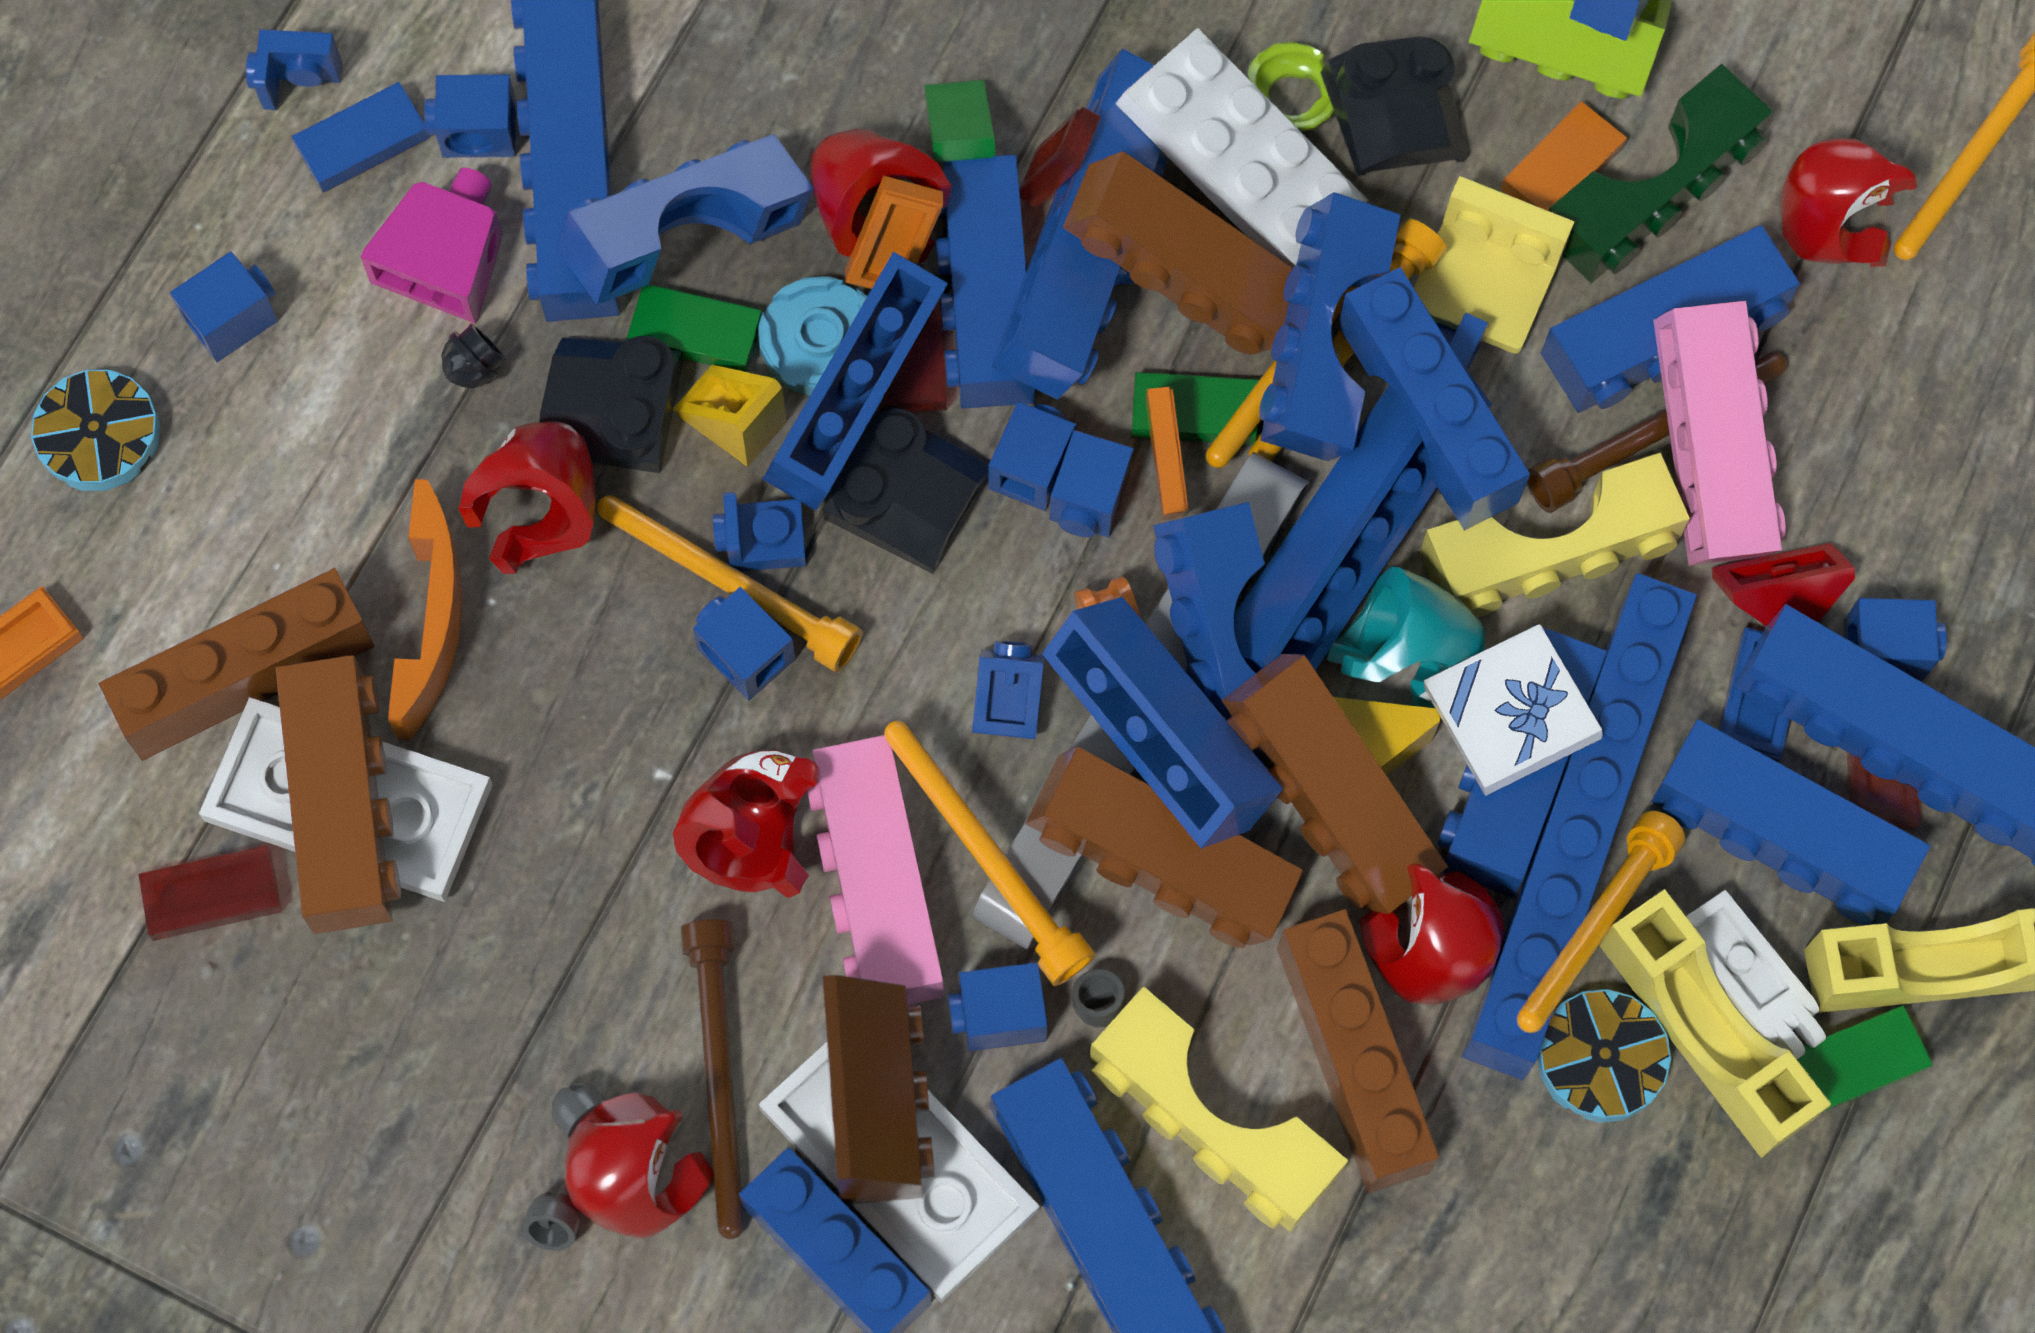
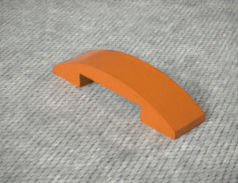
M415 479L408 539L417 560L431 561L421 658L420 660L394 658L388 721L398 740H411L435 707L453 665L462 621V578L457 550L438 498L429 481L425 479Z

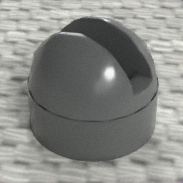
M1103 969L1090 970L1082 974L1075 981L1072 988L1073 1007L1077 1016L1085 1024L1095 1028L1108 1027L1125 1007V991L1119 977ZM1113 998H1115L1114 1003H1111L1109 1005L1103 1006L1095 1010H1091V1008L1108 1003Z
M572 1083L569 1088H561L552 1101V1116L557 1126L569 1139L579 1120L603 1101H606V1099L597 1089L586 1083Z
M551 1192L543 1193L535 1198L529 1206L522 1225V1232L529 1242L542 1249L552 1251L567 1249L574 1243L580 1224V1211L573 1205L568 1194L560 1193L558 1197L552 1196Z

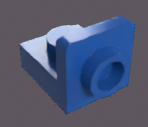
M259 30L257 52H249L247 56L246 81L249 89H255L263 110L277 109L280 80H288L295 85L304 87L317 86L321 82L340 83L343 61L333 34Z
M736 492L723 493L724 513L713 514L714 542L716 552L727 551L730 566L741 572L806 566L802 506L799 500L738 504Z
M999 640L994 642V650H981L972 733L1036 739L1044 656L1032 654V644Z

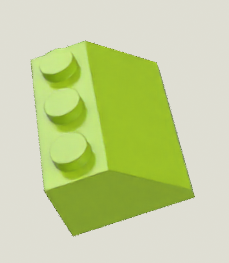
M1482 0L1468 42L1480 46L1479 52L1482 55L1506 63H1511L1514 61V58L1537 64L1536 70L1539 73L1556 80L1569 81L1572 76L1594 82L1593 87L1596 91L1618 99H1626L1629 94L1638 97L1642 96L1672 4L1670 0H1649L1628 39L1623 41L1570 19L1575 0Z

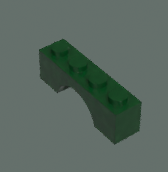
M1721 63L1678 100L1668 125L1677 154V162L1671 168L1656 177L1640 181L1617 180L1592 171L1549 207V212L1574 221L1562 256L1591 284L1608 269L1613 274L1620 272L1637 255L1640 250L1638 244L1651 233L1656 238L1664 235L1681 217L1683 213L1680 209L1693 197L1699 202L1706 199L1722 183L1726 176L1723 172L1736 161L1742 166L1747 164L1762 150L1768 141L1763 134L1773 111Z

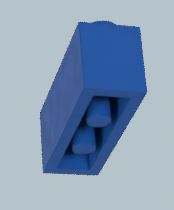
M789 1147L739 1193L743 1208L864 1333H903L931 1305L930 1291Z

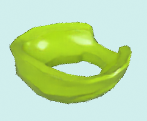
M1294 42L1276 43L1259 53L1249 65L1248 79L1268 99L1270 88L1282 78H1310L1319 88L1321 98L1313 104L1310 110L1301 115L1290 116L1283 114L1300 132L1315 129L1330 118L1334 111L1320 74L1324 67V54L1318 49Z

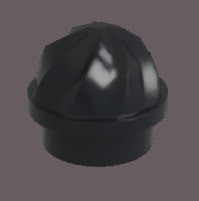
M470 324L462 333L453 331L448 336L449 339L444 345L441 358L442 369L449 382L460 387L474 389L488 381H493L498 376L495 369L506 358L479 328Z

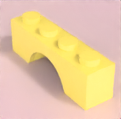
M1661 453L1603 471L1592 494L1591 517L1581 527L1569 534L1549 539L1529 538L1506 529L1493 517L1464 531L1459 521L1455 520L1428 529L1419 554L1431 582L1461 600L1478 618L1500 608L1503 600L1525 594L1527 599L1547 595L1560 587L1562 580L1583 574L1587 580L1595 579L1615 570L1620 565L1619 561L1640 554L1643 560H1651L1663 556L1677 547V542L1684 532L1690 517Z
M1665 889L1612 925L1599 944L1600 948L1642 1003L1654 1012L1668 1037L1761 1158L1814 1121L1831 1105L1790 1050L1780 1048L1765 1039L1735 1008L1713 972L1707 955L1706 942Z
M2035 908L2017 910L2000 918L1979 924L1937 931H1901L1891 928L1887 923L1821 930L1804 949L1812 997L1818 1004V1013L2035 991Z
M1143 986L1092 1043L1089 1060L1096 1065L1092 1069L1093 1075L1116 1096L1122 1097L1127 1092L1146 1108L1142 1113L1143 1118L1164 1138L1172 1141L1177 1135L1197 1152L1193 1157L1194 1162L1211 1179L1222 1185L1229 1179L1248 1196L1244 1201L1245 1206L1262 1223L1272 1229H1275L1280 1223L1291 1233L1342 1174L1348 1160L1298 1117L1269 1128L1248 1129L1231 1125L1213 1115L1198 1099L1188 1076L1187 1054L1194 1029Z

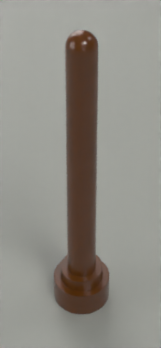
M1773 352L1756 360L1757 379L1762 380L1766 384L1782 375L1787 368L1785 357L1780 353ZM1666 409L1572 460H1568L1565 457L1558 460L1549 457L1528 468L1530 476L1527 485L1537 504L1547 513L1560 509L1574 501L1575 493L1581 490L1583 481L1669 436Z
M708 919L689 922L681 926L683 955L690 957V966L697 968L717 1227L722 1237L736 1239L744 1231L743 1205L739 1196L742 1190L723 966L729 964V953L735 950L732 921Z

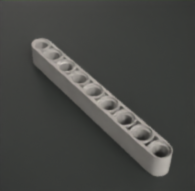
M1253 452L1242 466L1217 509L1245 502L1250 503L1265 564L1297 511L1307 491L1309 481ZM1262 567L1243 586L1236 602L1234 614ZM1168 588L1146 625L1186 672L1188 664L1182 639L1175 632L1170 619L1172 599ZM1090 715L1070 749L1078 746L1136 778L1139 772L1094 717ZM1024 823L1005 856L1052 917L1087 857L1078 852L1074 857L1066 856L1048 848L1039 840L1042 833ZM990 880L975 906L972 918L1025 949L1030 950L1037 941Z

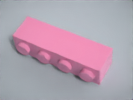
M1746 301L1674 308L1654 319L1653 322L1677 489L1690 517L1684 530L1688 566L1759 558L1782 551L1781 540L1785 535L1786 523L1783 509L1779 503H1775L1772 478L1776 473L1777 462L1774 447L1770 441H1766L1763 416L1767 411V392L1762 380L1757 379L1754 360V354L1758 349L1756 323L1751 317H1748Z
M883 735L812 750L814 762L819 766L820 772L816 786H811L807 790L811 812L824 809L828 832L816 834L823 870L824 872L837 871L841 889L840 894L829 896L837 934L850 932L854 956L842 958L845 975L854 978L906 985L907 1005L943 998L941 969L891 746Z

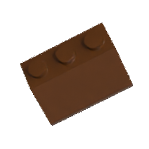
M841 975L822 976L836 1172L841 1201L848 1205L923 1198L921 1179L935 1178L932 1138H918L916 1112L929 1111L926 1070L913 1071L911 1046L924 1045L921 1005L907 1006L906 985Z

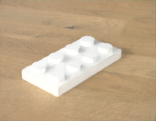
M1198 28L1128 88L1116 102V105L1247 237L1292 268L1297 264L1301 245L1295 239L1296 228L1306 208L1333 192L1365 203L1368 201Z
M249 697L199 815L203 821L295 852L280 707ZM382 741L386 758V774L376 776L379 799L388 798L394 827V835L383 838L386 861H396L401 888L445 902L493 786L492 781L488 776Z
M826 1042L758 1105L760 1111L840 1195L836 1172L829 1061ZM928 1090L929 1111L916 1112L918 1138H932L935 1178L921 1179L923 1198L849 1205L942 1303L1039 1211L1040 1206Z

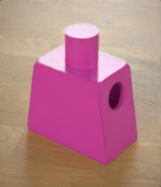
M463 167L458 171L449 191L425 182L413 184L364 248L360 256L370 283L476 324L502 242V231L496 212L490 207L483 205L493 187L490 179L474 169Z

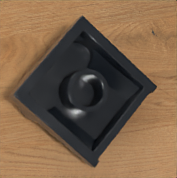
M1419 36L1362 43L1329 59L1321 70L1320 74L1357 176H1364L1367 172L1452 160L1464 162L1469 156L1459 115L1449 86V82L1455 72L1454 60L1448 49L1440 42L1429 37Z
M651 336L633 337L624 343L561 338L552 356L539 423L554 421L572 426L584 437L592 463L660 473L684 362L682 351L671 350L663 341Z
M882 408L868 422L832 485L823 507V518L934 574L947 543L983 481L989 478V465L927 431L920 419L913 413L899 408Z

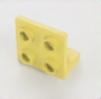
M1459 176L1451 193L1442 226L1438 232V235L1445 242L1447 250L1431 270L1424 269L1414 286V290L1435 322L1457 330L1465 313H1468L1488 322L1482 341L1513 354H1518L1524 345L1563 255L1574 221Z

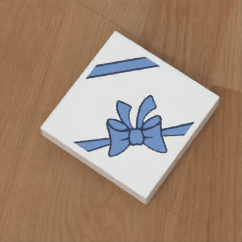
M1540 624L1424 680V687L1485 796L1602 739L1601 727Z

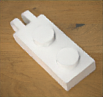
M1726 890L1686 916L1706 942L1710 965L1722 989L1739 1013L1760 1035L1772 1044L1774 1043L1780 1048L1790 1050L1796 1060L1805 1054V1049L1792 1031L1793 1029L1812 1048L1826 1039L1823 1029L1813 1018L1819 1012L1815 999Z

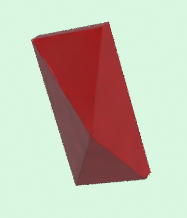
M1832 543L1711 567L1712 579L1732 603L1765 626L1769 624L1785 604L1819 622L1855 580V567Z

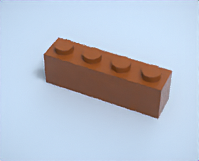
M1124 151L1089 164L1062 228L1082 240V246L1091 254L1110 259L1128 271L1130 278L1137 285L1148 290L1158 291L1176 303L1179 312L1188 319L1205 323L1225 336V342L1231 348L1251 355L1272 349L1274 338L1280 327L1285 323L1289 302H1286L1283 297L1284 286L1293 268Z
M333 568L98 684L125 739L139 758L144 761L243 712L249 697L263 702L277 695L275 667L351 655L357 656L375 646L336 568Z
M1281 654L1221 700L1232 715L1228 719L1229 725L1251 751L1256 750L1269 769L1270 774L1283 788L1277 797L1285 804L1292 803L1304 820L1300 830L1308 844L1322 857L1328 855L1341 874L1336 878V883L1343 895L1353 906L1358 909L1364 908L1390 914L1412 896L1411 880L1407 872L1408 865L1419 863L1436 876L1448 867L1305 655Z
M354 655L275 667L302 918L314 934L393 922L391 900L401 899V886L396 861H386L383 838L393 836L394 827L388 798L379 799L376 776L386 774V758L381 737H371L369 715L379 713V699L374 676L363 675Z
M1078 746L1058 755L1025 823L1042 833L1039 840L1048 848L1074 857L1077 852L1099 864L1096 871L1102 877L1124 887H1132L1133 883L1155 894L1153 902L1159 908L1182 918H1188L1190 914L1212 925L1209 930L1212 936L1237 948H1245L1246 944L1250 946L1272 940L1303 872L1301 868L1240 835L1201 849L1149 785Z
M1346 909L1283 929L1277 951L1367 1194L1429 1174L1439 1160V1155Z

